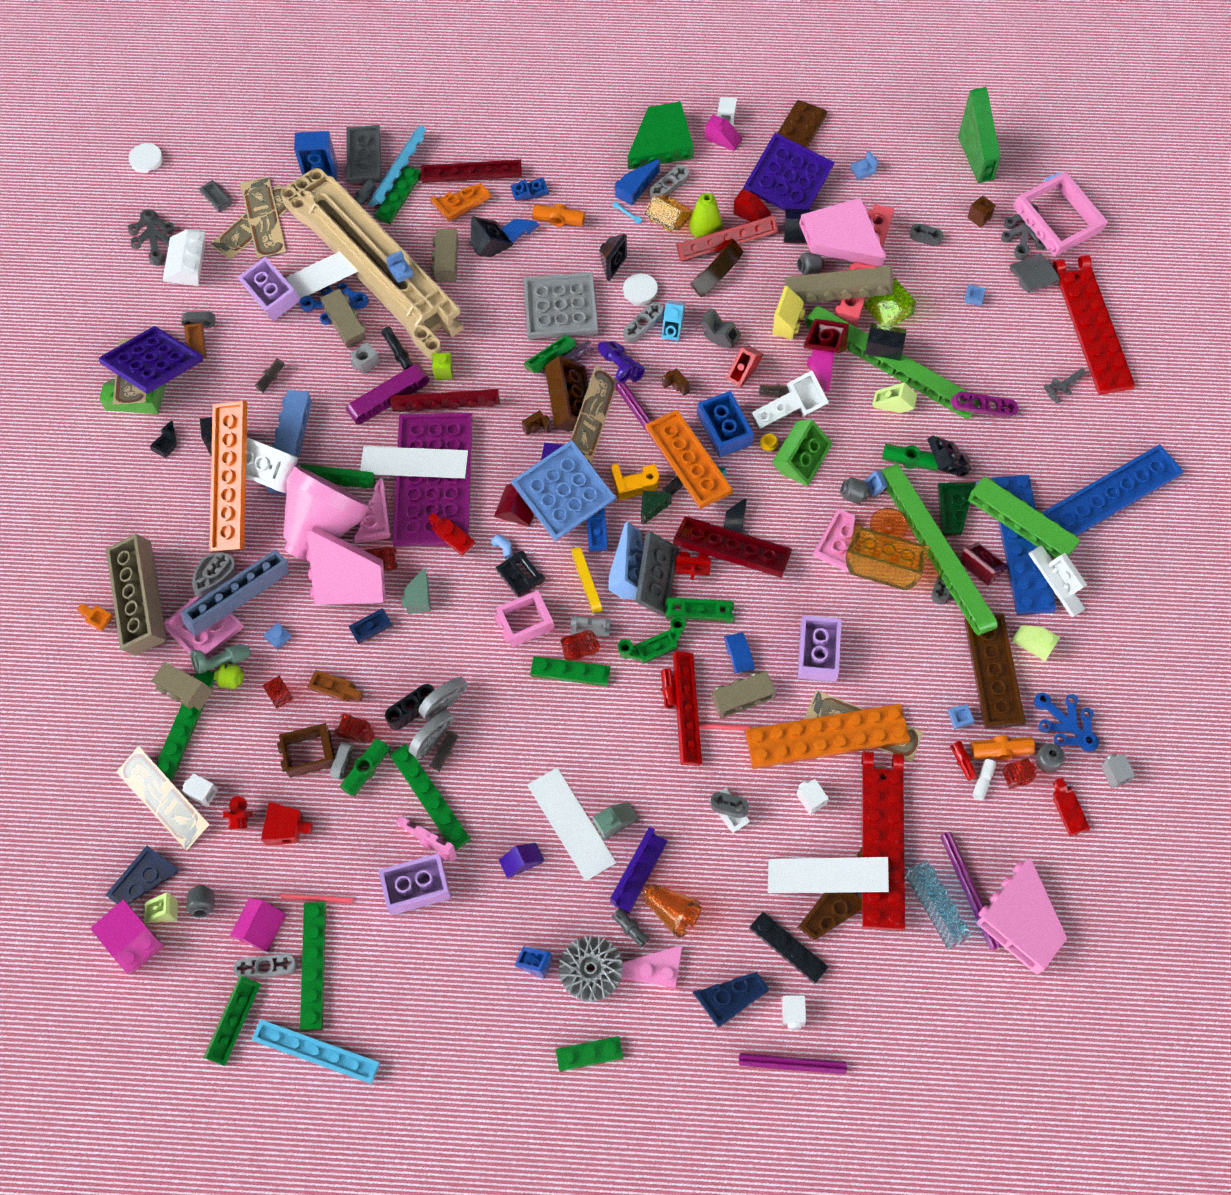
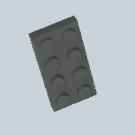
M380 125L346 127L347 183H365L366 180L381 182Z
M649 532L645 536L635 602L661 616H665L667 611L666 599L671 598L678 546L673 545L653 532Z

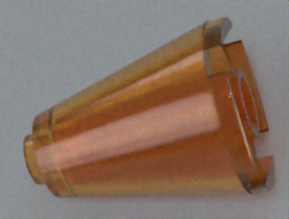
M657 884L647 886L643 892L644 902L677 938H681L688 933L686 931L687 927L695 925L702 911V907L699 905L702 903L699 900Z

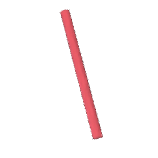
M699 724V729L745 730L751 728V726Z
M281 893V898L353 903V897Z

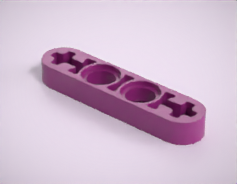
M959 392L951 398V405L956 410L1000 417H1011L1018 412V404L1012 399L968 392ZM974 399H977L979 401V408L974 406ZM990 401L995 403L996 410L990 408Z

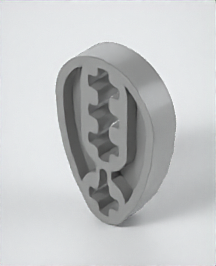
M217 552L205 556L200 561L192 579L194 594L197 597H204L234 577L236 566L233 557L227 553Z
M460 676L441 685L425 698L419 707V714L426 721H430L437 714L449 708L467 689L468 683Z
M444 710L433 717L415 735L409 746V752L417 759L427 755L446 733L455 716L449 711Z

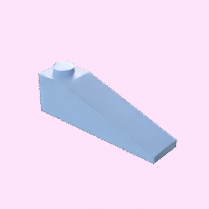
M628 521L624 525L609 574L608 590L622 599H636L644 542L641 530Z

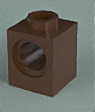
M982 195L971 204L968 219L981 228L992 218L996 205Z

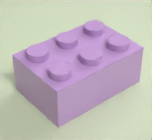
M266 256L238 277L244 288L272 321H275L300 302V298L295 290Z
M802 616L797 679L837 682L842 619Z
M439 853L378 870L387 910L391 916L451 899L443 862Z

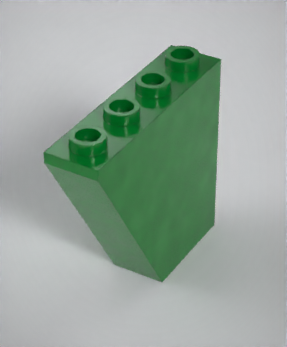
M987 87L970 90L958 139L978 183L994 180L1001 158Z
M681 101L648 107L627 156L628 170L638 169L655 160H659L660 164L692 159L694 156V146Z

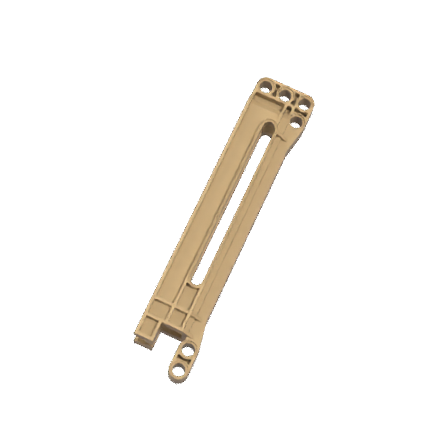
M315 168L281 190L285 207L297 220L312 229L334 253L340 252L358 271L354 274L406 328L415 345L428 359L433 360L434 353H442L440 341L433 334L436 330L442 327L452 338L464 329L463 325L456 319L461 313L460 308L332 176H327L321 169ZM402 251L404 259L412 269L414 276L398 283L388 269L386 258L393 253Z

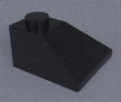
M474 216L471 218L470 244L475 249L474 251L477 255L492 257L512 247V241L497 221Z
M625 234L608 238L606 243H603L600 247L601 263L608 281L612 279L627 258V235Z

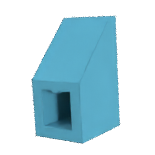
M673 300L666 302L661 338L679 341L686 302Z

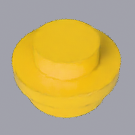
M765 434L760 439V447L765 451H774L778 446V439L773 434Z

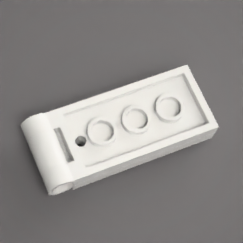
M247 437L246 477L286 493L287 479L294 466L297 465L299 458Z

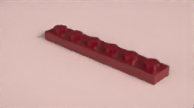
M521 159L421 165L422 183L522 177Z
M498 389L390 396L392 411L397 412L408 410L421 411L424 409L439 410L441 408L456 409L459 407L474 408L477 406L500 405V396Z

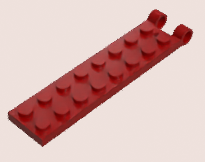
M1090 255L1079 256L1078 267L1080 270L1066 272V262L1064 259L1054 260L1053 268L1060 278L1058 283L1098 395L1134 389L1135 383L1091 267Z
M863 751L861 759L862 857H888L889 892H862V928L904 931V754L893 753L892 770L874 769V752Z

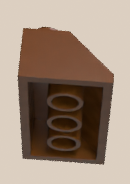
M557 356L545 366L555 427L570 432L574 430L589 385L584 365Z

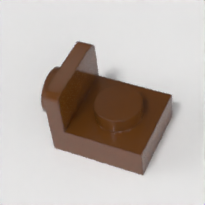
M677 368L664 374L662 377V386L664 388L672 384L674 389L680 391L683 396L689 393V382Z
M540 410L522 421L523 431L526 435L537 432L540 427H543L547 433L551 432V420L547 415H543Z

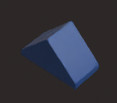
M523 946L514 966L545 979L553 961L552 954L548 951Z

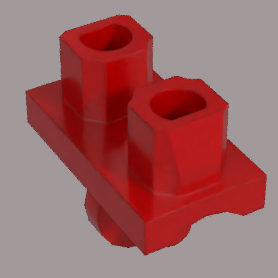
M681 552L679 556H676V574H690V580H694V575L710 576L711 558L702 553L698 554V557H690L688 552Z
M241 796L233 797L230 800L229 809L231 811H223V818H228V829H246L247 817H253V811H245L248 804L246 799Z

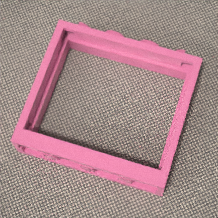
M1067 172L1019 195L1013 205L1017 213H1019L1054 257L1101 233L1108 223ZM1056 187L1089 225V227L1063 241L1058 238L1029 202Z

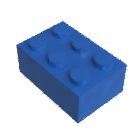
M329 131L295 133L294 150L302 176L310 170L318 168L327 176H332L338 181V163Z
M731 390L697 403V416L719 458L753 445L754 433Z

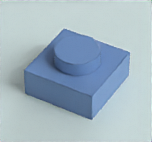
M969 284L964 302L981 306L986 288Z
M875 470L865 480L867 488L870 489L871 496L877 497L888 486L882 472Z
M278 622L263 635L277 650L292 638L290 633Z
M968 704L950 708L947 711L954 730L973 725L975 722Z

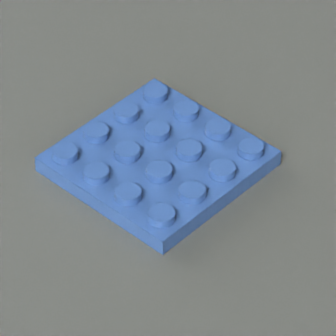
M572 440L511 480L513 487L555 542L616 500L614 494Z

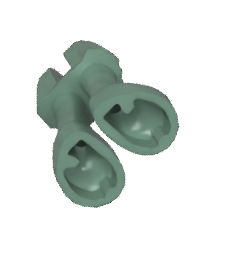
M243 644L226 647L224 652L206 658L200 650L190 651L193 668L199 674L205 673L226 662L230 664L238 663L250 656L249 647Z

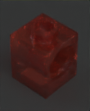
M280 675L262 685L276 709L293 700Z
M1029 758L1006 764L1002 773L1010 790L1032 783L1036 778L1037 771L1034 764L1030 763Z

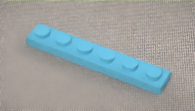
M422 125L413 132L367 203L372 208L377 204L381 205L386 198L384 194L388 193L394 186L392 184L393 180L399 178L402 173L400 172L401 168H405L409 162L408 157L416 152L417 148L415 146L423 141L425 137L423 134L426 128Z
M261 1019L252 1037V1041L369 1084L373 1083L380 1065L375 1060Z

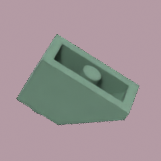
M426 569L421 570L404 589L405 596L401 597L402 607L407 609L408 614L431 612Z
M629 802L610 806L593 816L594 825L604 840L639 820Z

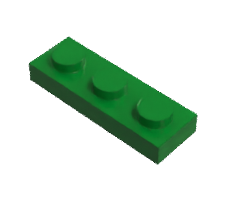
M564 335L524 362L525 368L532 373L540 372L543 370V367L557 356L570 352L576 346L575 340Z
M619 1036L555 1049L559 1072L623 1059Z

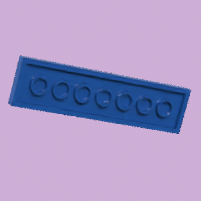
M1159 444L1042 513L1051 521L1057 522L1066 531L1078 536L1178 478L1184 471Z
M1029 475L992 477V480L1005 490H1009L1015 497L1027 502L1030 507L1036 510ZM999 522L1016 615L1055 613L1057 609L1053 589L1029 555L1031 551L1038 547Z

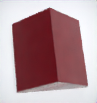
M815 319L803 345L804 348L833 353L845 352L849 324Z
M511 483L506 484L494 517L530 527L534 513Z
M978 542L965 547L961 555V564L987 586L1007 567L1005 563Z

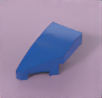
M515 218L505 225L502 230L512 242H515L525 232L529 235L540 225L536 221Z

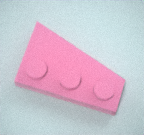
M838 508L813 552V556L847 572L855 516Z

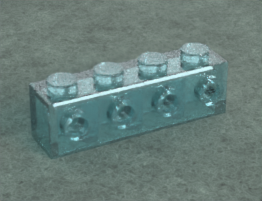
M926 860L909 868L905 876L946 948L949 950L966 941L970 936L969 928L959 916L956 905L948 897L945 886L938 880L933 866H930Z

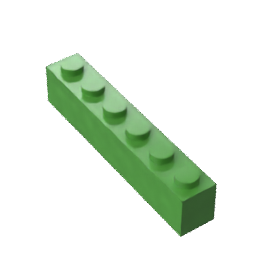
M984 476L970 493L968 501L1035 546H1043L1048 555L1054 559L1064 553L1069 557L1080 542V539L1075 534L1066 531L1057 522L1051 521L1042 512L1036 511L1027 502L1018 499L1009 490H1005L997 485L992 479Z

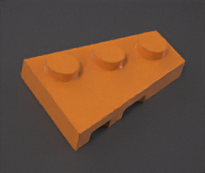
M480 183L462 188L460 192L454 194L448 192L443 197H430V200L437 210L450 222L490 199L491 194Z

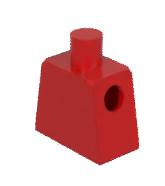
M269 802L261 840L265 845L296 844L299 842L300 833L311 834L313 823L303 821V814L298 809Z

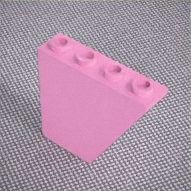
M861 198L801 215L800 227L811 253L874 266H883L886 258V251L880 245L879 235L874 231L873 220L868 217L867 206L863 204Z
M310 526L308 531L305 532V543L309 545L307 562H310L311 569H309L308 575L309 580H312L313 587L310 589L311 598H314V605L383 603L386 597L383 560L316 526Z
M1028 858L1025 862L1019 861L1012 869L1014 872L1013 876H1007L1001 883L1003 889L1000 892L997 890L989 900L992 903L989 907L985 905L978 913L980 918L976 924L1037 975L1048 966L1067 940V936L1032 860Z

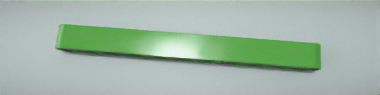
M816 306L805 319V323L810 329L815 319L848 323L819 306ZM848 323L849 332L846 350L901 382L906 383L908 386L961 417L968 419L973 415L974 412L956 410L951 405L952 396L959 392H967L966 390L903 354L900 361L866 355L865 349L868 334ZM977 399L973 400L974 406L978 408L980 405Z
M894 464L879 470L882 472L888 485L885 489L974 632L980 636L996 629L998 625L995 616L898 464Z

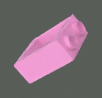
M538 590L496 607L497 615L494 616L498 626L502 625L504 629L502 632L506 643L510 642L512 648L555 630L554 622ZM534 603L542 622L513 634L505 615Z

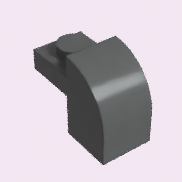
M708 309L700 321L706 329L703 333L704 336L721 347H733L741 335L734 322H723L715 309Z

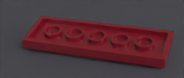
M684 516L673 540V545L780 578L784 574L792 553V548Z

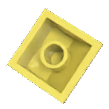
M788 286L784 287L778 303L772 334L793 340L795 333H799L801 326L799 321L804 319L806 310L803 309L804 301Z

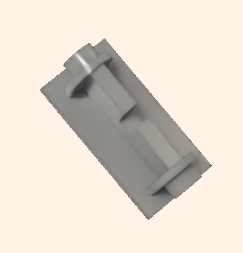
M572 616L571 634L609 637L611 619Z

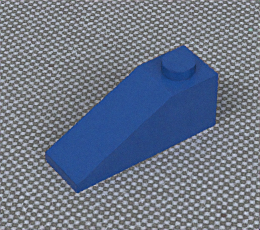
M652 161L625 174L615 183V197L633 206L659 174L660 161Z

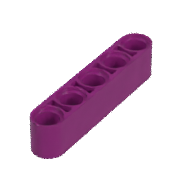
M415 364L350 402L346 407V411L356 424H362L391 407L390 396L413 394L426 386L430 378L419 364Z

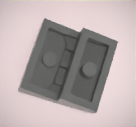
M1042 254L1010 265V271L1019 278V285L1028 293L1060 281L1056 271Z

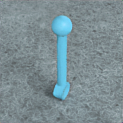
M618 202L613 203L614 208H618L634 219L636 224L641 223V217H635L621 207Z

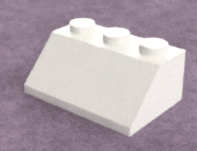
M187 229L170 237L163 276L164 282L199 286L205 249V232Z

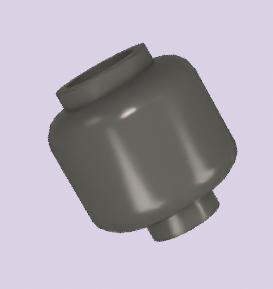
M811 252L803 253L797 260V268L803 275L819 274L824 267L823 258Z
M854 477L844 480L840 489L843 499L856 504L861 503L864 499L866 500L870 492L865 481Z
M1052 743L1045 744L1036 754V765L1044 772H1055L1063 764L1065 755L1058 745Z
M197 885L189 890L186 899L187 911L196 918L206 917L214 909V892L204 885Z

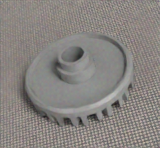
M592 935L590 937L584 936L582 939L577 938L575 942L572 941L571 945L565 948V952L563 951L562 957L559 960V975L564 988L573 997L582 1001L595 1002L605 999L616 990L622 978L623 966L620 954L617 952L616 947H613L612 943H608L605 938H595ZM594 966L595 969L593 972H589L587 967Z

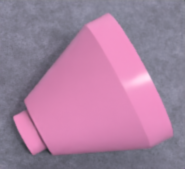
M294 466L287 479L283 534L287 543L284 550L299 559L307 561L309 545L305 543V532L308 531L310 526H316L340 538L364 519L370 505L338 485L306 469Z

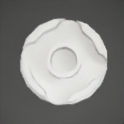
M140 144L134 147L129 154L130 165L135 171L140 173H149L150 170L158 169L163 161L161 150L154 144Z
M642 273L628 277L623 286L624 297L634 305L642 306L651 303L656 298L658 286L654 278Z

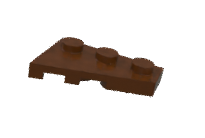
M854 892L823 893L797 928L814 941L861 911L862 899Z

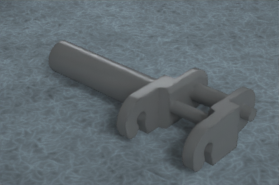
M1081 368L1061 383L1054 378L1050 385H1044V389L1055 403H1059L1060 398L1056 399V392L1060 390L1066 395H1070L1072 391L1067 390L1068 386L1084 376L1086 372Z

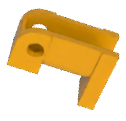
M656 464L642 467V472L623 477L619 465H611V475L619 501L653 493L659 487V473Z

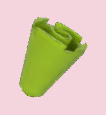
M703 193L699 196L689 220L690 232L696 238L722 230L723 221L716 198L711 193Z

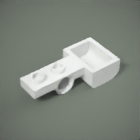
M813 371L787 383L790 393L751 413L759 429L787 416L797 409L800 410L804 417L829 403Z

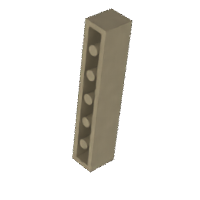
M891 266L790 276L785 277V286L794 291L804 303L891 295L893 294L894 277Z

